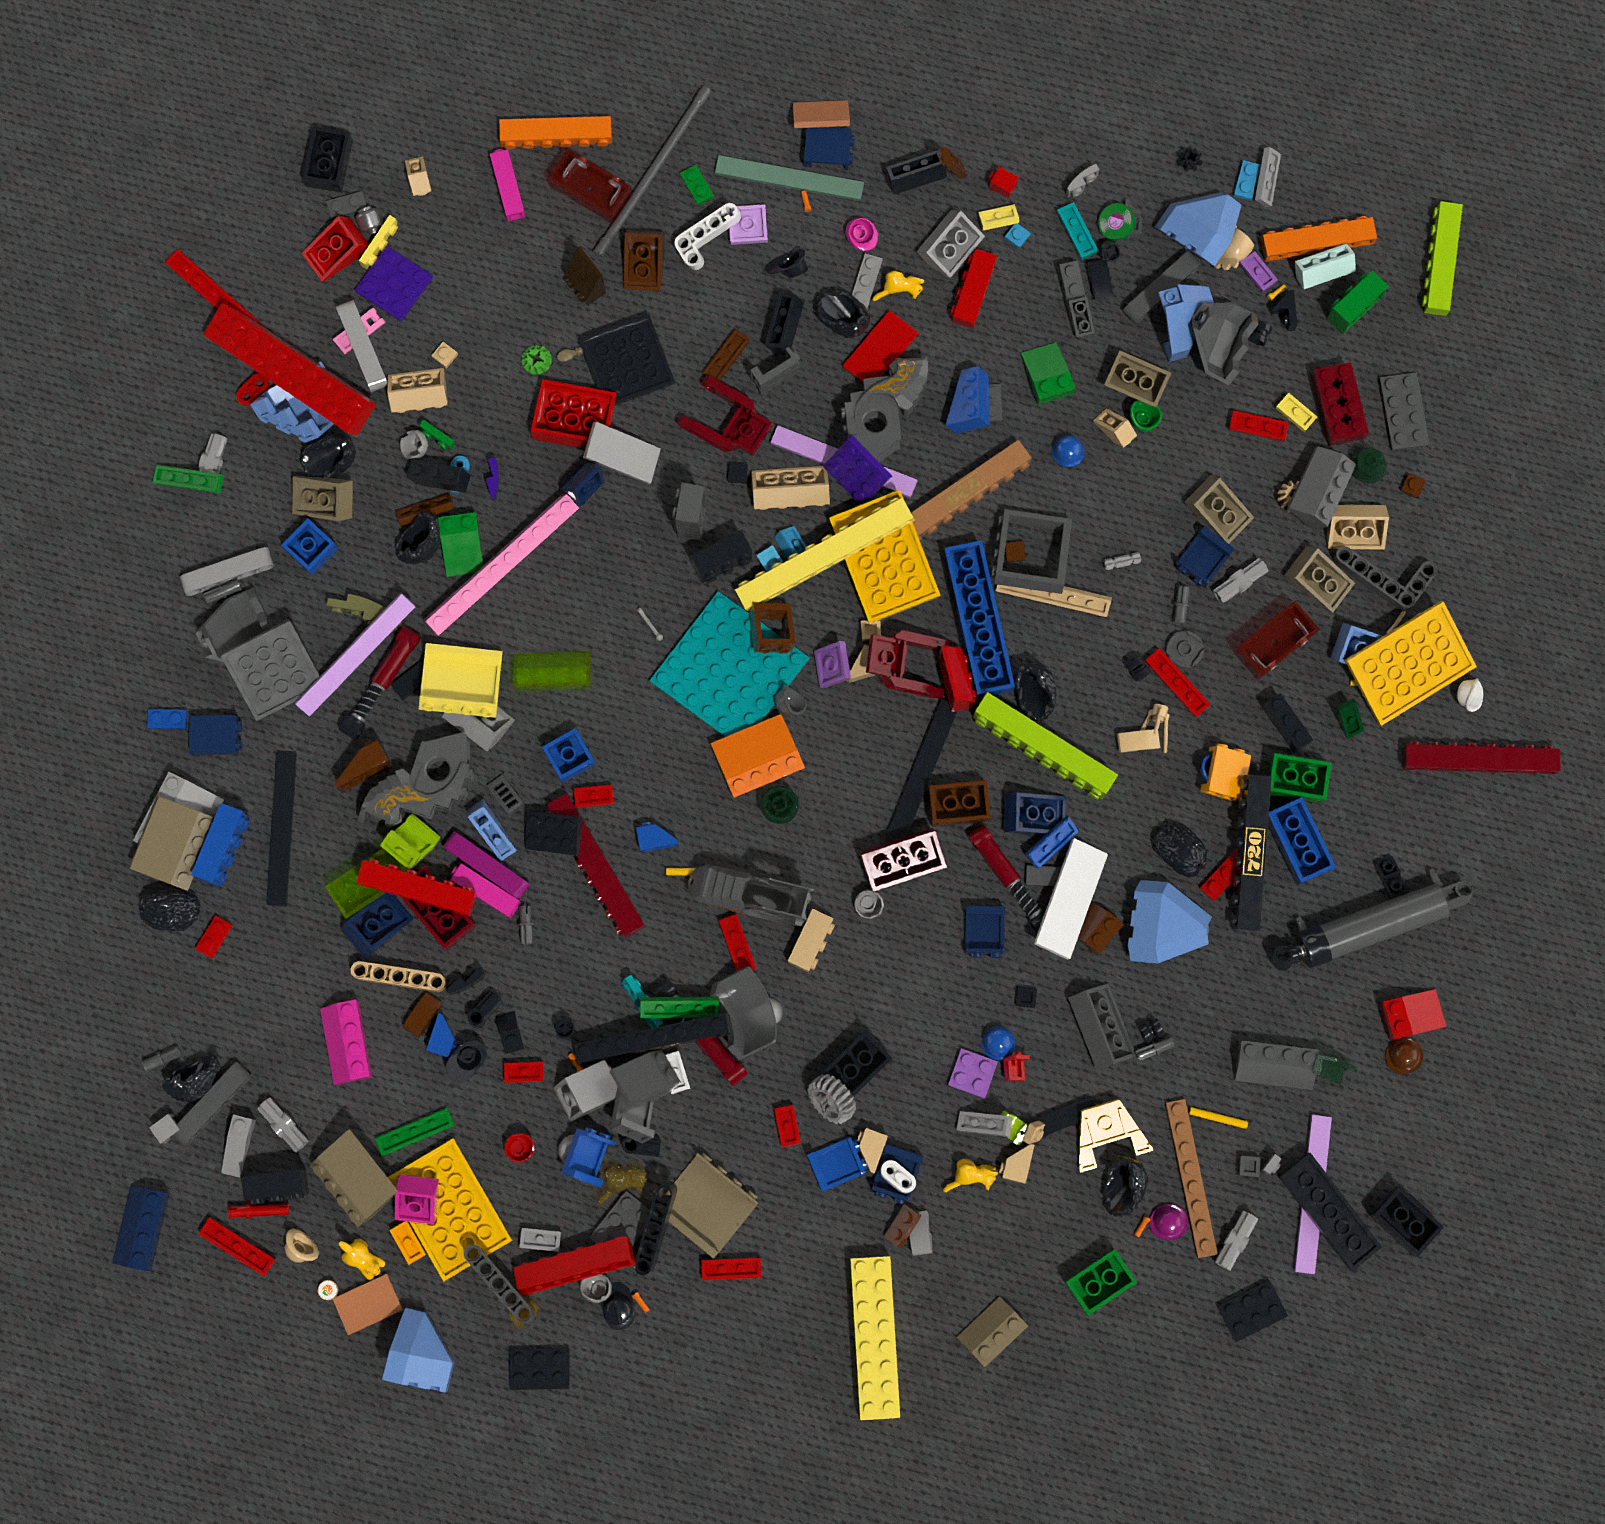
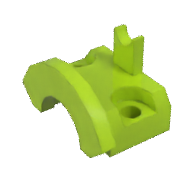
M1003 1111L1002 1116L1013 1118L1010 1136L1007 1138L1015 1144L1021 1145L1029 1125L1020 1120L1018 1116Z

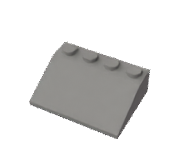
M168 772L133 841L139 844L158 796L214 818L224 799Z

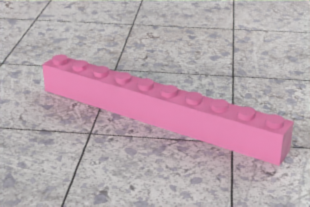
M562 494L423 621L439 636L576 512L579 507L567 494Z

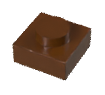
M1409 473L1401 492L1418 499L1426 480Z

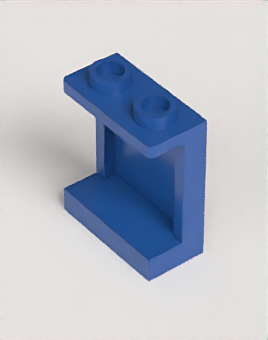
M587 1127L585 1131L576 1129L561 1174L602 1187L604 1180L597 1178V1174L607 1146L609 1144L615 1146L616 1142L610 1140L611 1136L603 1133L596 1135L597 1131Z
M848 1137L845 1140L807 1155L822 1192L866 1174L865 1169H867L864 1158H859L857 1151L860 1149L856 1139L852 1140L851 1137Z

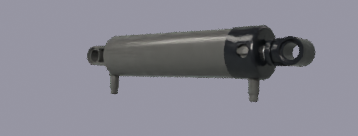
M1430 869L1429 874L1433 882L1432 885L1321 925L1307 928L1299 916L1295 919L1300 930L1296 933L1297 943L1276 947L1273 952V965L1278 970L1283 971L1289 969L1295 963L1304 961L1307 967L1314 968L1338 957L1449 918V910L1466 905L1471 901L1473 887L1467 881H1460L1444 887L1435 870ZM1460 891H1465V892H1467L1468 894H1467V895H1462V894H1460L1459 892H1460ZM1279 956H1286L1287 959H1286V960H1281V959H1279L1278 957H1279Z

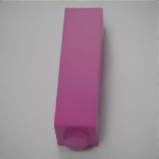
M508 149L495 150L490 154L507 221L524 218L526 216Z
M462 863L459 867L456 866L451 873V881L461 888L462 885L473 888V892L477 894L478 899L509 919L512 918L521 904L518 899Z

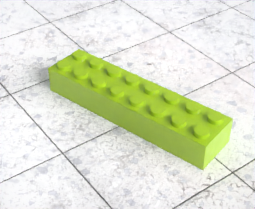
M988 692L974 713L973 718L977 725L982 728L988 727L992 730L991 733L998 738L1004 737L1008 740L1007 743L1010 746L1023 749V753L1032 759L1034 757L1040 760V764L1047 769L1053 768L1057 771L1056 774L1063 779L1069 778L1073 781L1072 784L1081 790L1082 788L1088 790V794L1096 800L1099 798L1103 800L1118 776L1117 773Z

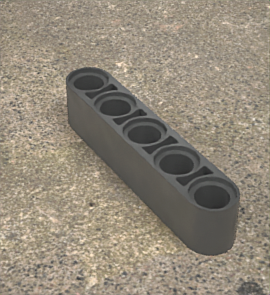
M1187 251L1124 308L1123 312L1135 324H1138L1161 303L1158 294L1160 291L1183 284L1201 267L1202 263L1190 251Z
M238 1062L233 1064L177 1124L180 1130L173 1136L183 1146L189 1145L251 1078V1074Z
M474 1244L467 1246L464 1250V1257L519 1322L524 1324L531 1323L535 1318L534 1309L482 1248ZM473 1249H477L478 1257L472 1260L470 1252ZM486 1264H490V1273L483 1274V1266ZM498 1279H503L504 1286L501 1289L495 1288V1282ZM511 1294L517 1296L514 1304H509L507 1300ZM528 1309L529 1317L524 1320L521 1319V1311Z

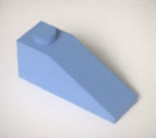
M484 799L467 809V817L500 861L517 851Z

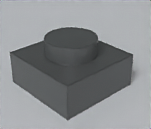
M1240 1156L1239 1176L1259 1177L1260 1157Z

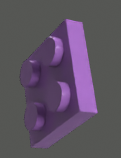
M839 641L814 651L820 688H827L851 679L845 641Z
M961 1048L948 1086L985 1099L998 1061Z

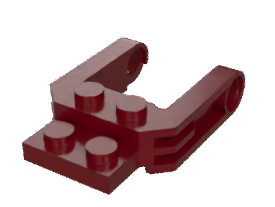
M706 375L701 385L708 391L739 408L725 428L723 435L696 420L692 421L684 417L682 414L676 423L684 430L725 453L740 448L754 456L772 428L773 423L756 414L752 399L715 378Z
M904 630L894 632L889 637L875 634L870 635L866 673L879 675L887 689L928 698H943L944 688L932 687V684L904 679L902 676L905 670L907 645L940 652L941 646H950V641Z

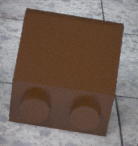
M1091 902L1077 940L1098 956L1124 924L1110 912Z

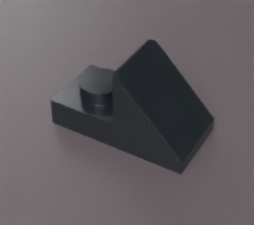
M1290 290L1271 312V314H1284L1283 325L1287 326V331H1295L1297 327L1294 290Z
M515 1012L496 1016L498 1032L501 1036L505 1054L524 1050Z

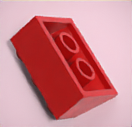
M941 646L938 661L951 712L974 708L975 701H977V693L975 689L972 690L971 683H973L971 672L967 670V655H963L962 648Z

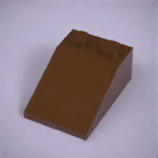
M627 230L625 232L624 289L661 291L665 232Z
M378 740L366 742L336 781L335 786L341 793L393 767Z

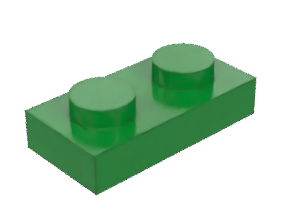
M697 165L680 173L697 206L714 198Z
M425 420L420 423L419 427L427 439L433 438L436 440V444L443 450L447 448L452 451L456 444L453 439Z

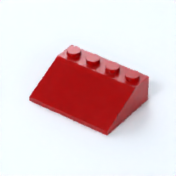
M542 379L531 427L532 440L586 449L593 422H598L611 428L617 393Z

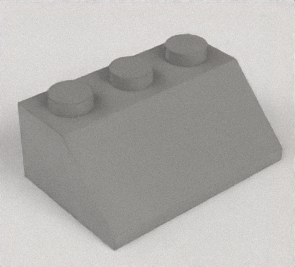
M951 210L917 250V253L928 265L946 277L951 278L985 236L962 211Z
M498 706L496 718L457 713H444L442 716L462 733L467 734V737L485 751L490 750L496 745L515 721Z

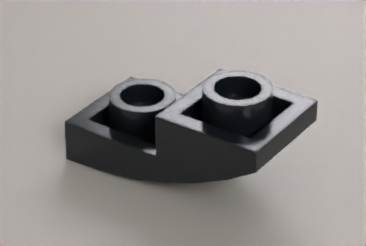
M1107 261L1087 262L1089 280L1092 281L1093 299L1114 298Z
M1393 855L1375 862L1378 875L1389 899L1409 893Z
M479 968L477 970L473 969L466 976L468 979L466 982L460 977L458 979L453 978L448 983L446 992L453 995L465 991L477 984L486 975Z

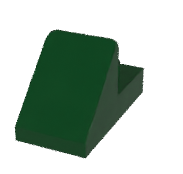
M1354 699L1336 707L1337 712L1334 713V716L1347 739L1364 731L1357 702Z

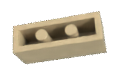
M812 909L788 959V963L808 973L810 969L814 970L819 961L816 956L819 951L823 952L827 944L824 939L827 934L831 935L835 924L832 923L834 918Z

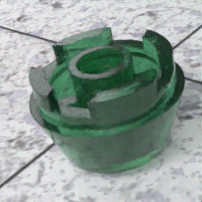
M1361 448L1351 457V461L1356 464L1352 475L1360 482L1367 484L1376 483L1387 472V460L1375 448Z
M785 786L770 788L761 799V811L764 817L775 824H784L791 821L799 809L797 795Z

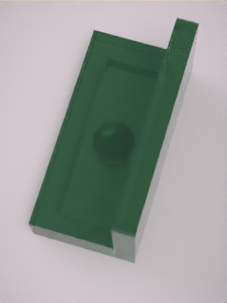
M1317 1055L1313 1074L1341 1084L1344 1070L1357 1071L1358 1067L1338 1058Z

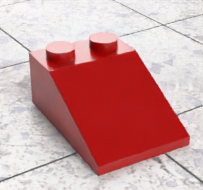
M338 216L302 252V255L320 280L325 282L359 259L368 248L369 243L350 218Z
M1436 989L1380 1003L1390 1041L1446 1027Z

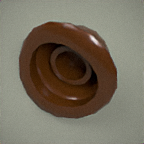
M1409 1038L1394 1041L1387 1048L1385 1054L1387 1066L1398 1074L1414 1072L1421 1066L1424 1058L1422 1047L1418 1042Z

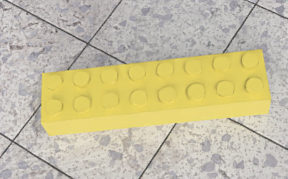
M890 1256L850 1259L860 1420L900 1418Z

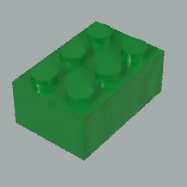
M1373 270L1368 275L1366 273L1363 274L1355 287L1352 285L1344 293L1345 295L1342 299L1338 298L1332 304V308L1328 311L1330 314L1327 320L1343 335L1383 297L1389 286Z
M1274 753L1271 756L1268 776H1272L1270 795L1291 799L1303 798L1304 801L1323 804L1327 799L1332 763Z
M1112 1249L1064 1283L1085 1315L1089 1316L1135 1285L1137 1281L1117 1251Z

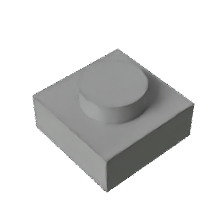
M1273 1154L1261 1171L1266 1175H1269L1271 1172L1275 1174L1281 1166L1279 1164L1281 1158Z

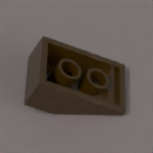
M579 246L565 270L566 279L564 280L570 289L574 288L577 291L576 296L581 303L585 302L589 306L604 295L606 291L603 275Z

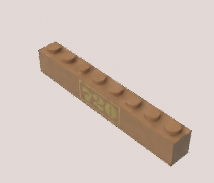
M1017 440L911 513L915 519L913 524L919 540L921 541L922 536L926 533L930 535L938 529L937 526L942 522L944 524L950 522L953 519V515L957 512L961 514L969 508L968 505L973 501L977 503L984 498L983 494L986 492L992 493L999 488L998 484L1002 481H1010L1017 471L1020 470L1022 472L1030 466L1029 463L1032 457L1021 442Z

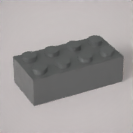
M682 483L681 488H677L676 492L677 507L673 509L672 518L675 532H677L680 539L700 542L707 507L705 486Z

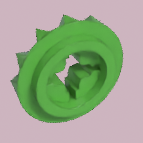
M535 344L523 352L522 364L529 373L542 374L551 366V354L544 346ZM540 353L539 357L542 361H537L533 364L534 361L531 357H536Z

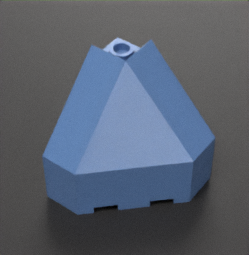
M1223 192L1172 203L1155 225V228L1178 242L1188 251L1198 255L1208 264L1215 266L1231 244L1242 205Z
M1178 284L1177 287L1158 293L1167 321L1169 342L1164 343L1163 346L1169 362L1186 358L1196 341L1192 317L1202 303H1214L1210 289L1206 286Z
M321 361L317 363L325 368ZM278 385L265 391L250 404L260 421L266 424L270 422L276 425V429L287 434L292 433L305 443L318 438L333 425L331 421Z
M1146 880L1139 882L1134 892V899L1137 900L1136 910H1132L1130 924L1133 927V938L1128 940L1130 961L1161 963L1209 944L1208 924L1212 916L1169 882Z
M405 1308L389 1350L382 1380L447 1392L455 1362L427 1312Z

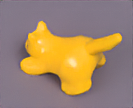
M891 271L885 276L884 291L877 293L872 300L877 301L889 294L908 292L912 295L913 299H916L917 295L923 290L920 284H923L924 280L912 276L905 278L902 273Z
M961 1159L957 1162L955 1181L947 1184L943 1192H948L960 1185L977 1182L982 1183L989 1190L996 1180V1175H998V1172L995 1171L996 1167L986 1164L976 1166L970 1159Z
M355 1239L350 1245L343 1241L339 1242L340 1248L345 1251L342 1254V1261L346 1265L357 1267L369 1281L373 1280L374 1276L380 1273V1267L385 1266L383 1259L369 1252L368 1245L364 1240Z

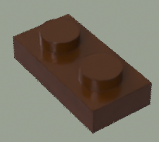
M904 1204L884 1235V1238L901 1249L922 1215L909 1205Z

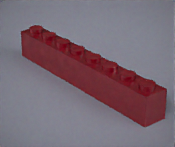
M1411 741L1403 747V770L1558 774L1561 772L1560 749H1554L1552 745H1545L1542 748H1535V745H1524L1523 748L1516 747L1515 744L1497 747V744L1478 746L1477 743H1467L1466 746H1458V743L1455 742L1447 743V745H1439V742H1428V745H1420L1418 741Z
M567 793L547 804L549 810L546 812L580 816ZM582 820L580 855H577L578 859L575 862L580 870L585 869L588 874L585 876V879L590 887L594 885L598 891L594 894L600 903H605L607 909L604 911L608 918L615 920L617 925L614 928L618 935H624L626 939L645 928V925Z

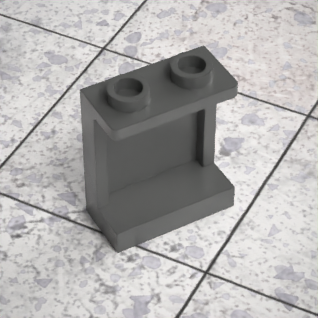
M787 347L785 349L786 361L762 375L757 366L750 370L751 382L761 396L799 372L800 363L798 360L800 358L795 350L791 351Z
M618 1087L610 1130L640 1143L653 1139L655 1131L649 1129L653 1104L660 1097L628 1104Z

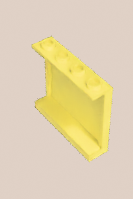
M426 643L419 710L496 718L503 651Z

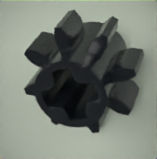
M1186 148L1185 154L1180 155V159L1183 160L1180 166H1184L1186 172L1189 169L1196 171L1197 165L1201 166L1203 162L1199 160L1202 153L1198 154L1196 148L1193 150Z

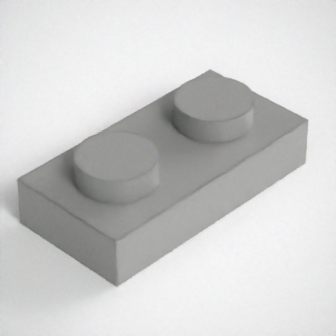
M522 1228L519 1248L559 1252L561 1232Z

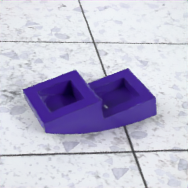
M495 457L488 459L493 477L486 478L492 501L497 499L500 482L499 468Z

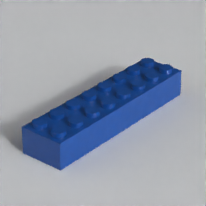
M982 540L947 547L944 549V557L977 699L985 697L987 692L991 695L1014 691L1015 684Z

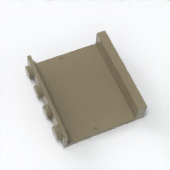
M697 1153L695 1158L674 1182L677 1186V1194L669 1222L714 1259L758 1205L756 1201L758 1197L750 1190L747 1193L742 1190V1184L735 1178L730 1180L726 1177L727 1172L718 1165L715 1168L710 1164L712 1159L706 1154L702 1153V1155H699ZM661 1206L657 1207L660 1213H665Z

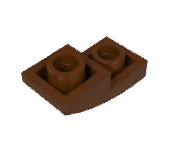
M425 993L407 1018L403 1028L419 1038L430 1025V1020L442 1007V1002Z

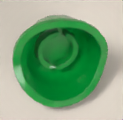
M1138 400L1131 406L1130 421L1136 429L1150 431L1160 424L1162 411L1158 405L1155 408Z

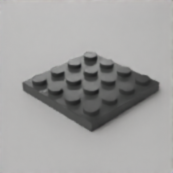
M290 619L220 654L256 721L297 701L320 677Z

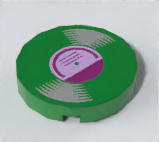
M1114 203L1102 211L1098 224L1103 236L1110 240L1120 241L1132 233L1136 220L1131 208L1122 203Z

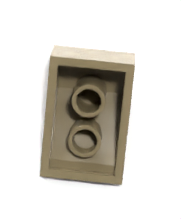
M1210 475L1185 501L1194 514L1228 544L1254 519L1252 514L1219 477Z
M293 476L292 514L334 521L352 518L353 481L338 478Z
M1310 546L1305 547L1284 575L1297 588L1331 613L1335 611L1355 584L1322 551Z

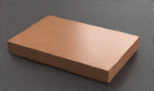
M848 100L793 103L794 128L850 126Z
M388 1274L333 1298L348 1335L403 1311Z

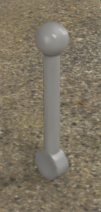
M638 608L637 611L656 635V640L661 641L663 635L658 633L643 610Z

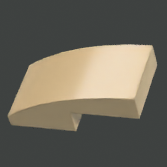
M1153 729L1118 733L1119 753L1160 748L1158 732L1155 735Z

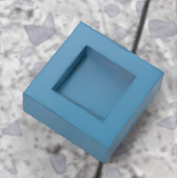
M1016 223L1004 239L1020 249L1031 233Z

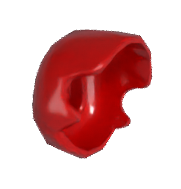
M524 1133L512 1134L504 1144L505 1154L511 1161L517 1163L527 1161L535 1151L534 1141L529 1135Z

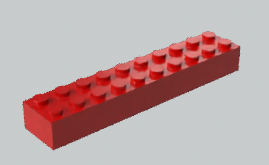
M221 303L203 334L349 434L358 436L377 404L231 305Z

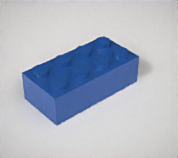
M1299 798L1269 812L1268 826L1297 886L1336 868L1303 798Z
M223 803L220 804L191 875L218 888L221 884L225 883L227 868L232 866L235 859L234 851L240 847L243 830L246 831L249 826L250 820H248V815L239 809Z

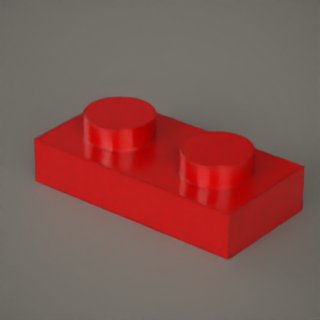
M612 785L574 788L576 809L614 805Z
M215 915L195 949L213 959L233 925Z
M544 1062L504 1063V1083L544 1082Z
M794 1105L775 1108L781 1146L787 1147L801 1144Z

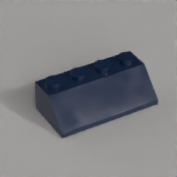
M131 1185L113 1264L144 1271L152 1270L170 1193Z

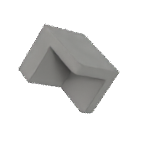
M167 1114L149 1127L160 1144L170 1141L172 1139L171 1136L180 1130L173 1120L175 1118L174 1114Z

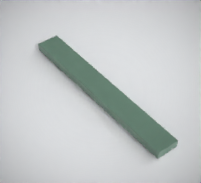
M718 155L715 175L860 202L864 182L721 155Z

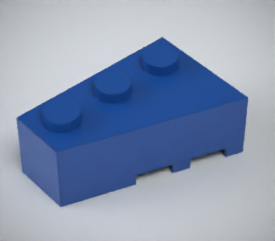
M979 366L961 370L946 426L955 434L990 426L989 375Z

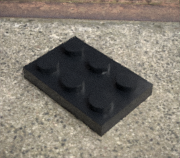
M534 810L527 811L525 849L575 856L580 855L582 816Z
M1270 1280L1217 1306L1235 1343L1288 1317Z
M570 1348L510 1349V1390L570 1389Z

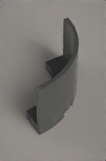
M747 966L712 984L709 997H719V1011L721 1014L726 1013L730 1015L733 1034L728 1035L727 1048L738 1060L776 1042L777 1025L774 1010L763 984L751 967Z

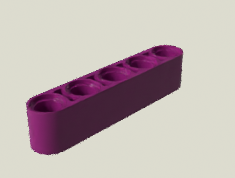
M453 831L442 846L518 900H520L530 886L521 877L455 831Z

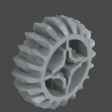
M822 1074L809 1085L807 1091L808 1097L811 1099L810 1103L814 1105V1109H817L818 1114H821L824 1119L827 1118L829 1122H834L835 1124H842L855 1113L856 1102L853 1100L854 1096L850 1094V1090L839 1079L836 1080L834 1076L830 1077L828 1074Z

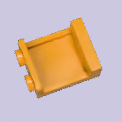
M1225 744L1209 747V751L1213 752L1207 783L1201 785L1200 792L1231 801H1239L1242 797L1241 779L1244 775H1248L1251 755L1245 754V751L1242 749H1228V746Z

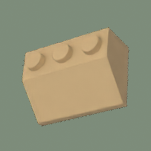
M444 368L388 375L387 393L391 413H403L407 410L419 411L430 407L441 408L448 405Z
M1337 505L1327 527L1328 549H1339L1343 546L1350 549H1385L1389 522L1386 505Z

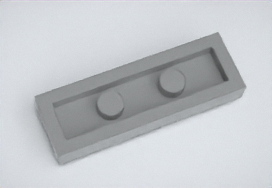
M1271 147L1264 148L1255 200L1265 207L1272 206L1281 154Z
M865 253L852 295L868 309L883 258Z
M960 1111L957 1131L1009 1137L1013 1118L1010 1116Z

